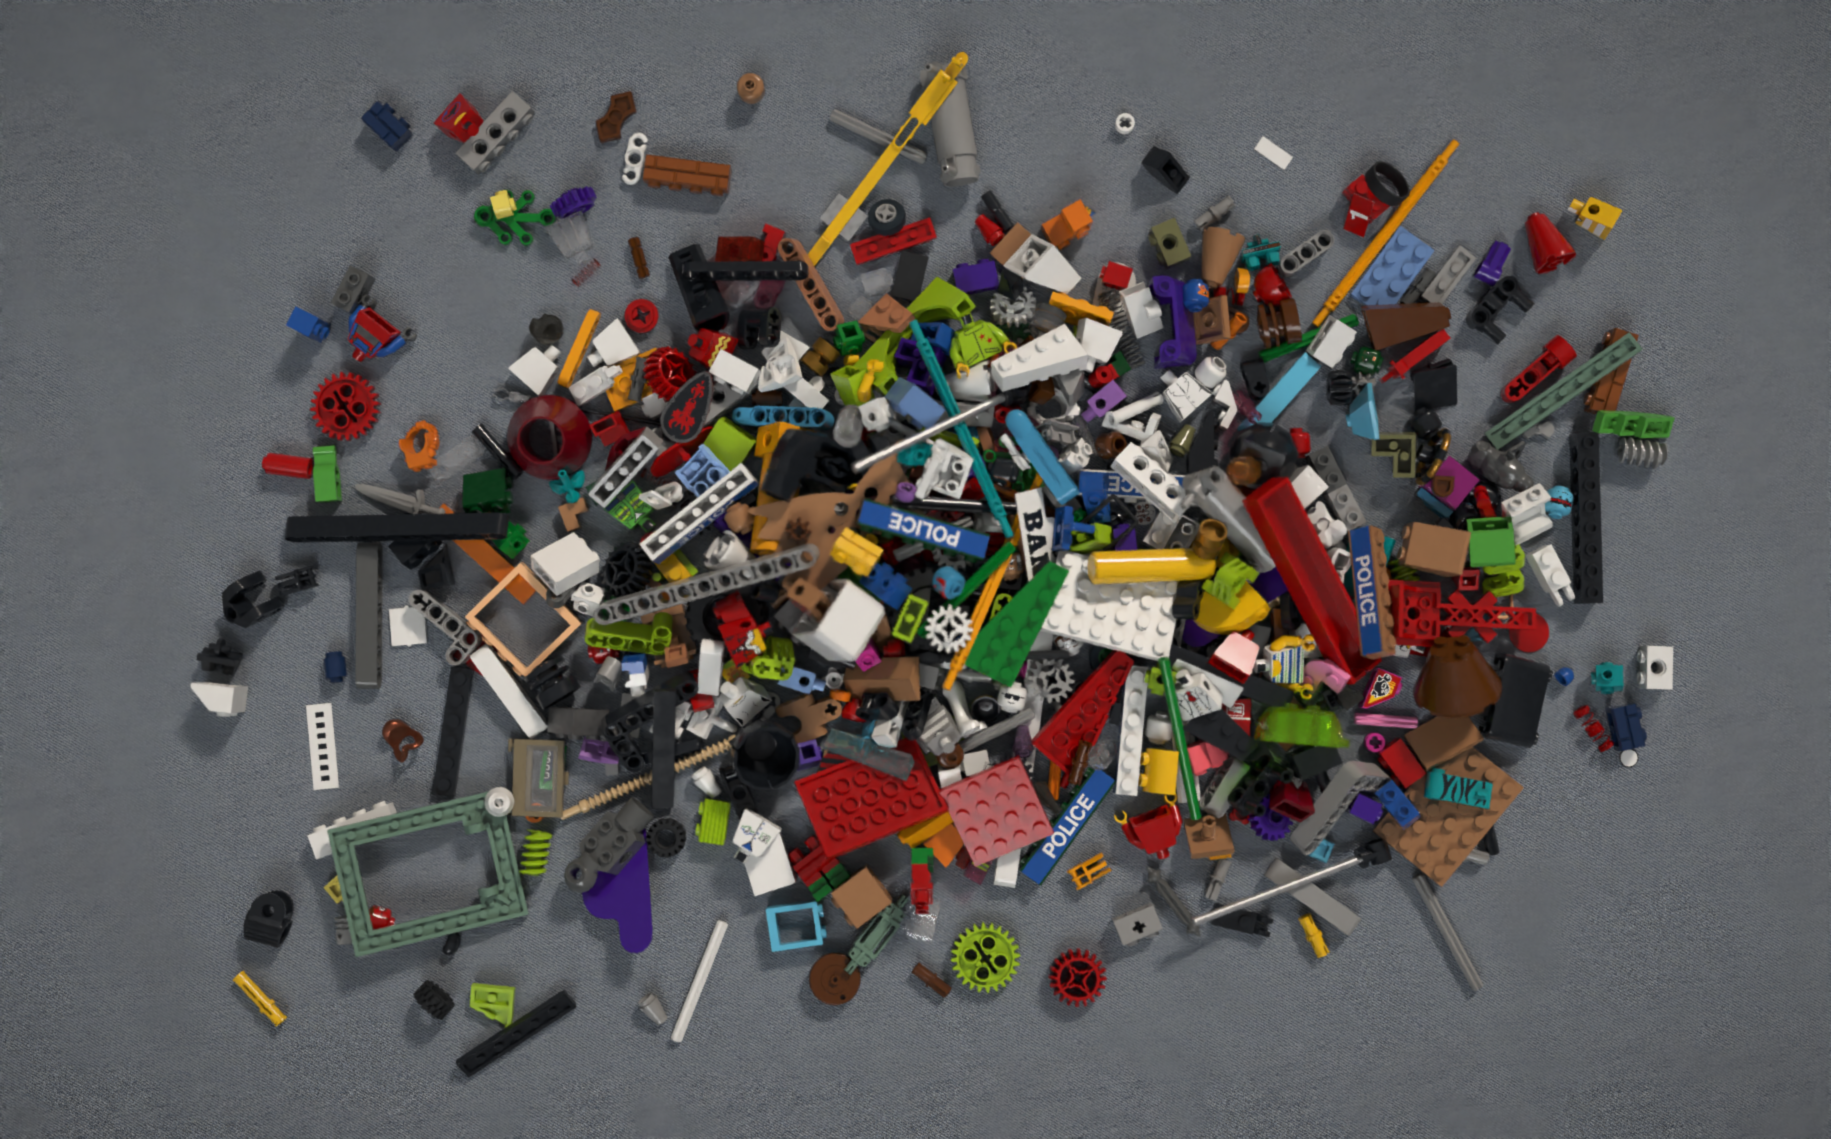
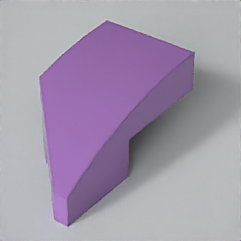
M584 736L578 759L618 764L619 758L615 755L607 741L590 740Z

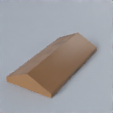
M919 657L881 658L882 662L864 672L857 663L854 670L846 668L843 682L846 690L851 693L850 701H852V698L862 700L861 696L864 692H885L893 701L920 700Z

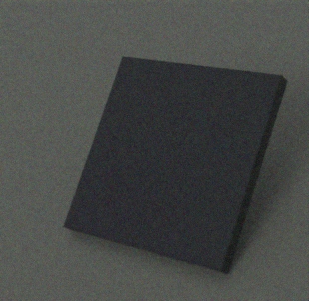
M1456 365L1414 372L1415 411L1423 407L1428 410L1457 404Z

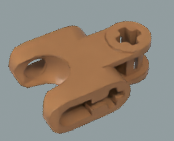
M806 693L781 703L774 710L779 717L783 718L794 715L800 719L801 726L797 731L793 732L797 743H802L825 735L828 732L825 723L837 719L841 715L842 707L840 701L831 699L829 696L815 701L812 693ZM830 703L832 706H835L833 712H830L829 709L826 710L828 708L827 705Z

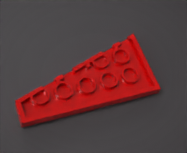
M1113 650L1030 741L1067 775H1070L1073 764L1071 761L1075 757L1079 740L1092 743V746H1095L1109 716L1108 712L1112 704H1115L1116 695L1131 670L1134 661L1124 652Z

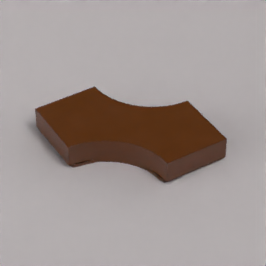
M631 91L612 95L611 105L607 114L595 121L601 143L621 139V129L628 117L637 113Z

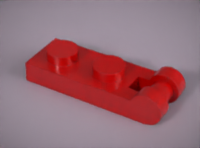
M1484 486L1475 487L1473 492L1477 507L1480 508L1481 517H1497L1487 489Z

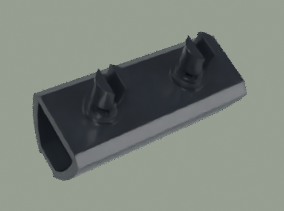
M693 244L671 253L668 258L693 327L697 331L701 328L716 331L724 330L729 322L730 313L716 281H688L682 278V265L684 263L707 262L700 244Z

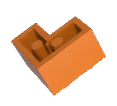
M1081 199L1063 208L1058 216L1043 223L1041 231L1050 244L1054 245L1056 249L1062 250L1069 246V241L1074 238L1080 240L1087 236L1093 220Z

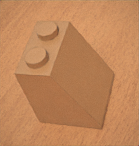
M1418 522L1407 523L1402 530L1403 544L1397 553L1398 565L1444 577L1462 575L1471 532Z

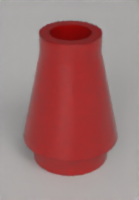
M984 214L980 215L974 222L987 244L990 243L994 246L1003 239L1005 235L1002 232L1003 229Z

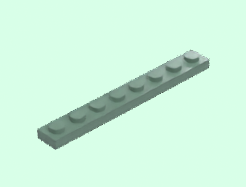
M1630 332L1491 428L1484 435L1495 449H1502L1640 353L1643 348Z

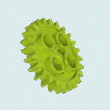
M982 922L981 928H978L974 923V930L971 931L966 927V935L959 933L961 942L954 940V944L958 949H951V952L956 954V956L951 958V961L957 962V964L952 969L959 970L956 975L957 978L964 977L963 985L970 982V990L976 985L978 992L982 990V987H985L986 992L989 993L992 986L995 991H998V984L1006 987L1004 980L1012 981L1010 973L1017 974L1013 966H1020V962L1015 960V958L1020 957V953L1014 952V950L1019 948L1018 944H1011L1015 940L1014 936L1007 938L1009 931L1006 930L1002 933L1001 925L994 929L993 922L990 923L989 927H985V923ZM986 937L994 939V944L991 947H985L982 942ZM975 941L979 943L986 955L990 954V962L997 970V973H993L985 959L981 961L982 955L974 945ZM973 949L977 955L974 959H967L964 955L965 952ZM998 955L1006 957V962L1003 965H997L994 962ZM981 967H985L989 971L985 977H979L976 972Z

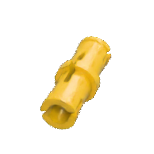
M1311 913L1302 915L1298 920L1304 929L1306 940L1312 945L1317 958L1326 956L1330 951L1322 938L1321 930H1318Z

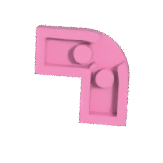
M1312 659L1304 667L1303 683L1300 684L1302 686L1304 684H1311L1313 691L1310 692L1314 694L1318 691L1322 682H1324L1339 694L1351 676L1329 659L1324 661Z

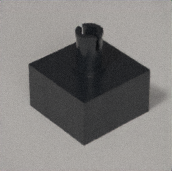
M1325 737L1285 754L1291 769L1294 771V776L1301 780L1314 776L1321 793L1331 782L1326 770L1343 763L1333 739Z

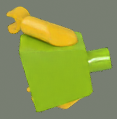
M850 354L846 355L843 359L845 366L830 375L844 405L855 408L858 416L861 417L862 414L859 406L875 399L872 390V384L875 379L874 373L882 372L884 363L876 359L869 360L867 362V373L866 369L853 366L859 360V356Z

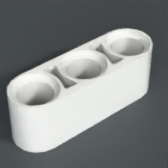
M702 639L698 694L720 695L725 642Z

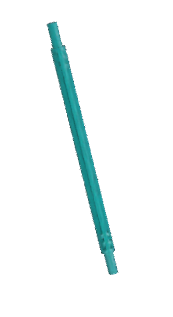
M911 321L909 325L917 340L916 345L948 416L951 418L961 412L928 338L924 337L918 321ZM962 421L953 427L965 453L974 459L971 467L995 520H998L1006 539L1014 536L1007 521V513L965 421Z

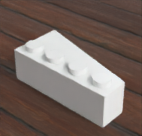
M1063 324L992 361L991 377L1003 392L1029 385V382L1035 380L1044 381L1050 376L1057 374L1062 376L1069 374V371L1079 369L1080 371L1087 369L1088 354L1067 326Z

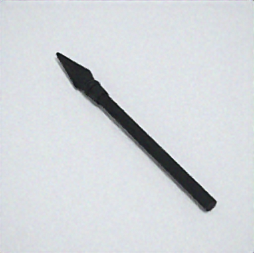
M1069 650L1029 651L1025 660L1069 659ZM925 651L900 657H919V663L931 665L938 662L940 664L944 662L951 663L955 653Z

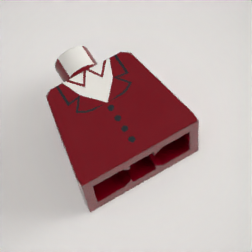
M1286 768V770L1292 773V780L1287 784L1279 780L1270 790L1269 807L1271 810L1301 823L1314 814L1315 809L1308 784L1294 777L1292 769Z

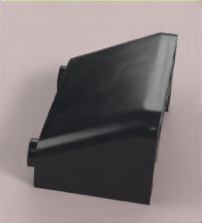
M1495 653L1493 664H1497L1499 668L1495 672L1502 683V694L1494 705L1490 704L1488 716H1484V720L1487 723L1484 724V727L1479 726L1478 731L1483 738L1531 748L1538 742V724L1547 684L1552 679L1553 671L1550 670V666L1547 664L1505 653Z

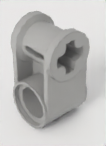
M606 657L596 674L594 682H600L610 687V690L614 692L622 678L621 662L613 657Z

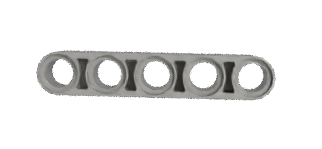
M1275 858L1264 874L1277 885L1302 876L1278 858ZM1311 882L1287 891L1348 936L1352 934L1362 920Z

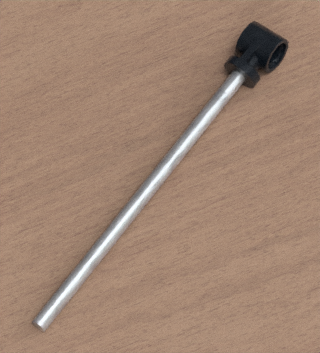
M1029 382V385L1003 392L998 387L996 389V396L853 464L852 468L854 472H859L995 405L1001 404L1003 407H1008L1012 404H1023L1028 398L1032 382Z
M1385 838L1367 842L1364 844L1366 850L1361 847L1354 849V856L1196 916L1192 918L1193 925L1203 924L1357 864L1360 868L1365 869L1369 867V862H1371V865L1392 860V856Z

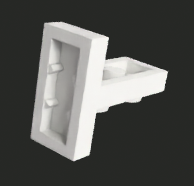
M1153 413L1149 418L1147 427H1144V424L1139 421L1132 420L1130 422L1124 420L1112 428L1107 424L1105 418L1102 426L1141 440V447L1156 432L1162 415Z

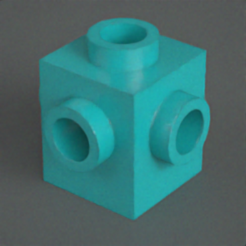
M1602 662L1600 665H1596L1595 672H1591V685H1595V691H1601V694H1613L1614 691H1623V665H1613L1611 662Z

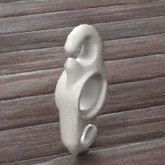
M642 133L633 134L628 142L625 154L626 164L623 171L624 173L633 171L635 178L631 180L626 175H623L622 179L629 185L636 184L640 180L645 163L644 151L646 145L643 144L637 147L634 144L637 138L647 143L648 139ZM634 153L641 156L638 164H631L629 162V157Z

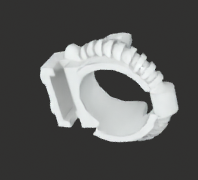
M1054 388L1055 395L1051 399L1055 398L1059 402L1061 415L1053 419L1066 422L1077 418L1080 414V407L1077 406V402L1070 407L1061 390ZM1031 402L1029 404L1030 407L1027 408L1028 417H1032V420H1035V423L1040 425L1046 419L1040 414H1036L1035 407L1038 404Z

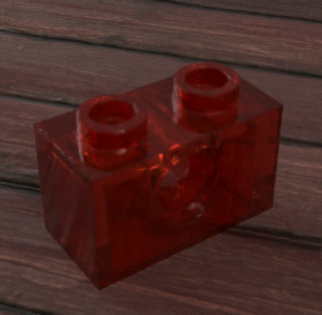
M718 236L715 262L762 261L765 241L753 236Z

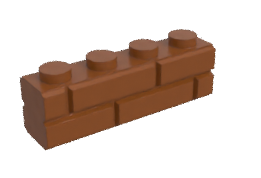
M646 154L643 180L651 188H660L663 185L669 186V189L673 191H681L682 188H686L696 194H702V191H710L711 195L723 196L724 193L729 194L732 168L731 165Z
M1613 328L1605 332L1602 338L1603 350L1629 332L1619 328ZM1631 333V335H1632V336L1635 338V340L1637 341L1639 335H1638V334H1635V333ZM1632 358L1591 386L1590 393L1587 392L1583 400V404L1586 405L1585 412L1597 415L1598 410L1616 411Z

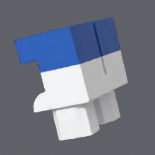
M625 651L621 662L622 671H629L625 687H630L631 697L640 696L645 693L644 689L647 688L650 675L648 654Z

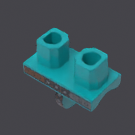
M1259 234L1254 235L1253 242L1247 243V249H1242V256H1240L1241 264L1245 263L1248 271L1260 268L1259 259L1266 258L1267 265L1270 263L1274 266L1278 265L1280 261V242L1269 243L1268 238L1261 240Z

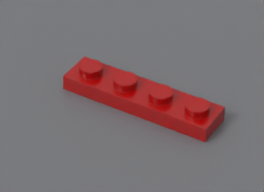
M929 217L905 225L898 233L893 235H876L852 243L850 247L858 266L937 239Z

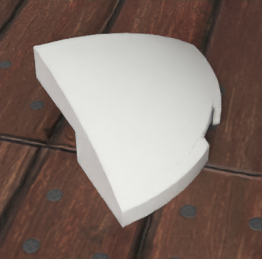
M785 337L779 342L778 346L772 348L768 354L770 358L766 363V367L762 366L758 381L760 392L775 390L802 379L795 350L789 338Z

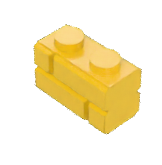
M845 528L834 543L830 555L833 556L836 562L845 563L850 566L856 574L868 577L878 563L883 549L850 529Z

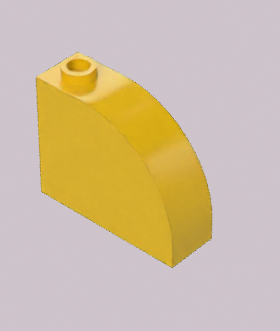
M1246 581L1235 595L1240 600L1235 609H1232L1205 591L1200 602L1199 616L1197 620L1193 621L1208 632L1230 635L1233 631L1239 633L1248 629L1257 621L1263 620L1271 609L1267 602Z

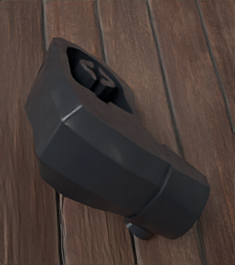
M787 429L780 437L772 453L761 491L777 500H785L784 502L790 503L801 484L800 480L803 478L818 481L837 492H846L849 490L847 489L849 486L857 483L861 472H854L852 465L857 463L847 444H843L826 434L801 429Z

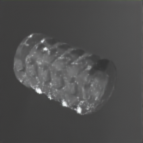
M846 405L839 412L833 434L834 439L841 446L853 447L860 441L864 425L861 420L862 414L859 406Z

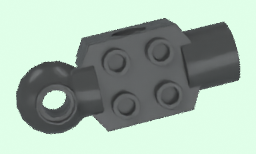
M633 797L628 800L617 814L607 811L579 843L581 856L572 860L565 868L564 880L568 888L577 893L588 891L594 886L599 871L618 875L645 844L642 830L654 818V815ZM581 870V876L577 879L576 874Z

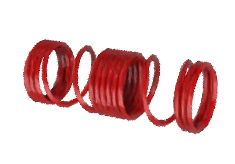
M1217 286V289H1213V297L1228 296L1229 291L1232 290V304H1235L1236 298L1237 306H1242L1244 303V293H1236L1234 299L1232 288L1228 290L1227 294L1226 287Z
M1588 705L1578 708L1573 713L1576 719L1589 713L1592 714L1589 720L1581 726L1597 721L1585 728V732L1589 737H1594L1603 730L1592 742L1602 737H1609L1606 742L1598 747L1599 751L1604 752L1614 745L1613 740H1609V735L1601 736L1605 729L1601 726L1602 724L1599 720H1591L1593 713L1589 712L1590 708Z

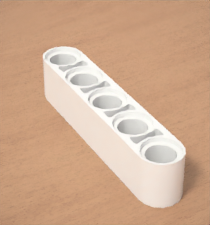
M487 644L483 645L470 655L471 660L526 735L533 739L548 728L547 720L496 651L493 652L494 648Z

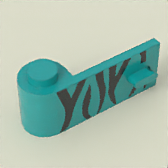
M1432 768V772H1427L1423 797L1489 809L1493 783L1445 774L1443 769Z

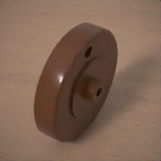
M828 953L814 962L809 972V985L812 993L818 1000L825 1004L836 1006L847 1003L856 995L861 982L859 968L857 966L851 975L844 970L852 960L850 957L842 953Z

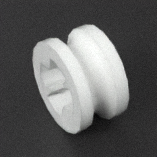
M1122 113L1117 117L1115 128L1120 134H1128L1133 130L1135 124L1133 116L1128 113ZM1120 120H1123V121L1128 120V121H1129L1128 126H1130V127L1127 128L1126 126H1124V127L1122 128V127L1120 126L1121 123H1122Z

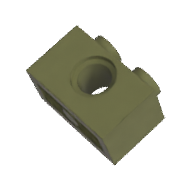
M1175 217L1151 227L1148 239L1151 246L1156 247L1158 252L1156 254L1160 266L1164 265L1165 270L1186 262L1191 258L1190 251ZM1170 240L1173 243V248L1166 249L1163 246V241Z

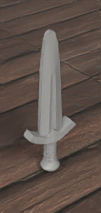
M366 484L355 485V489L360 493L411 514H446L443 508L425 505L423 490L415 491L417 497L376 486Z

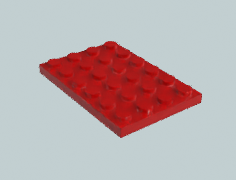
M904 738L898 741L897 747L888 749L878 748L794 781L827 861L948 812L945 800L939 792L938 785L917 740L909 741Z

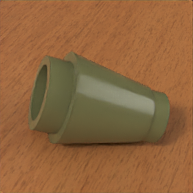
M1185 424L1169 443L1170 452L1178 457H1184L1185 454H1188L1196 431L1195 428Z

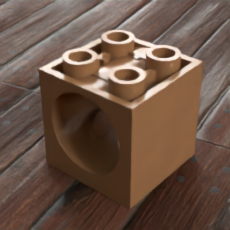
M867 863L850 875L839 886L833 888L831 892L833 904L837 909L840 907L845 912L844 918L850 926L854 925L856 928H859L892 903V896Z

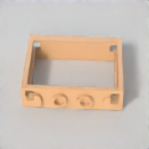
M521 562L465 618L468 620L466 623L474 631L478 630L483 635L481 638L487 645H493L499 650L497 654L505 662L509 660L514 665L512 669L520 677L524 675L526 677L532 669L540 665L583 622L565 604L560 608H554L570 626L526 667L476 617L518 574L546 600V592L549 588L524 562Z

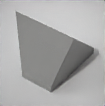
M1079 369L1069 371V374L1061 376L1057 374L1053 376L1070 407L1085 393L1084 370L1079 371Z

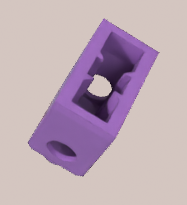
M1112 380L1087 401L1089 406L1080 414L1087 423L1097 415L1099 418H1102L1106 412L1111 411L1128 396L1116 381ZM1104 399L1106 405L1100 409L1097 406V402Z

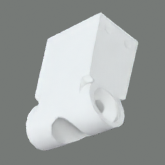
M1309 465L1297 468L1289 479L1304 509L1329 488Z

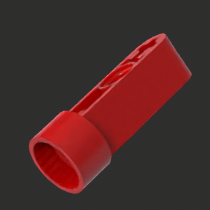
M1559 335L1554 336L1542 347L1543 353L1501 389V398L1507 403L1520 400L1556 368L1563 369L1577 357L1573 347L1563 337ZM1540 360H1542V362L1549 368L1548 370H1547V368L1540 362ZM1525 373L1533 376L1532 384L1525 382ZM1519 385L1521 388L1513 396H1510L1511 389Z

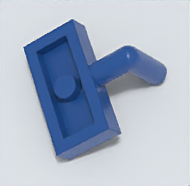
M1063 506L1055 508L1052 551L1070 550L1072 544L1071 531L1093 534L1095 526L1073 522V507Z

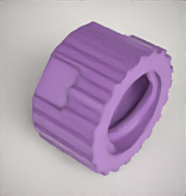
M899 483L895 496L901 501L911 502L915 498L917 489L911 483Z

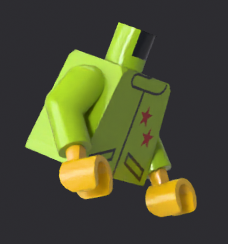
M968 312L958 317L963 328L954 332L949 354L954 367L957 368L956 377L961 379L960 371H965L968 377L970 372L969 366L1002 352V348H1004L1006 355L1009 353L1008 349H1017L1015 343L1010 342L1003 331L991 322L983 320L974 322L971 313Z

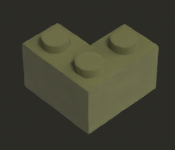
M1379 432L1378 440L1371 439V456H1393V478H1415L1416 433Z

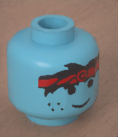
M1553 486L1547 490L1551 500L1545 503V512L1549 514V517L1561 519L1562 516L1569 515L1574 500L1570 490L1564 486Z

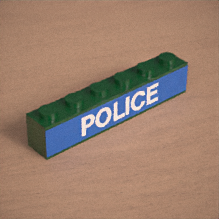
M862 499L855 525L860 526L859 530L872 533L875 530L881 532V537L893 539L896 536L902 538V543L914 545L915 542L923 544V549L935 551V548L944 550V555L956 557V554L964 556L963 560L971 563L984 559L990 537L989 534L868 499Z
M1095 765L1092 768L1088 767L1084 771L1082 777L1084 779L1081 785H1074L1069 792V795H1071L1067 803L1063 801L1056 810L1059 814L1054 820H1049L1054 834L1032 843V851L1029 855L1025 853L1019 861L1021 865L1019 870L1040 886L1116 783L1113 778Z

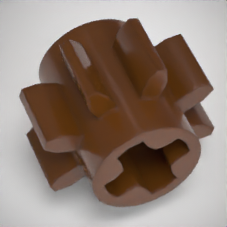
M800 517L797 518L796 523L789 520L791 527L784 529L791 534L787 539L795 538L797 545H799L801 539L808 542L806 535L807 533H812L811 530L806 528L809 522L806 521L802 524ZM797 525H800L804 530V533H800V537H797L796 533L793 532V529H797Z

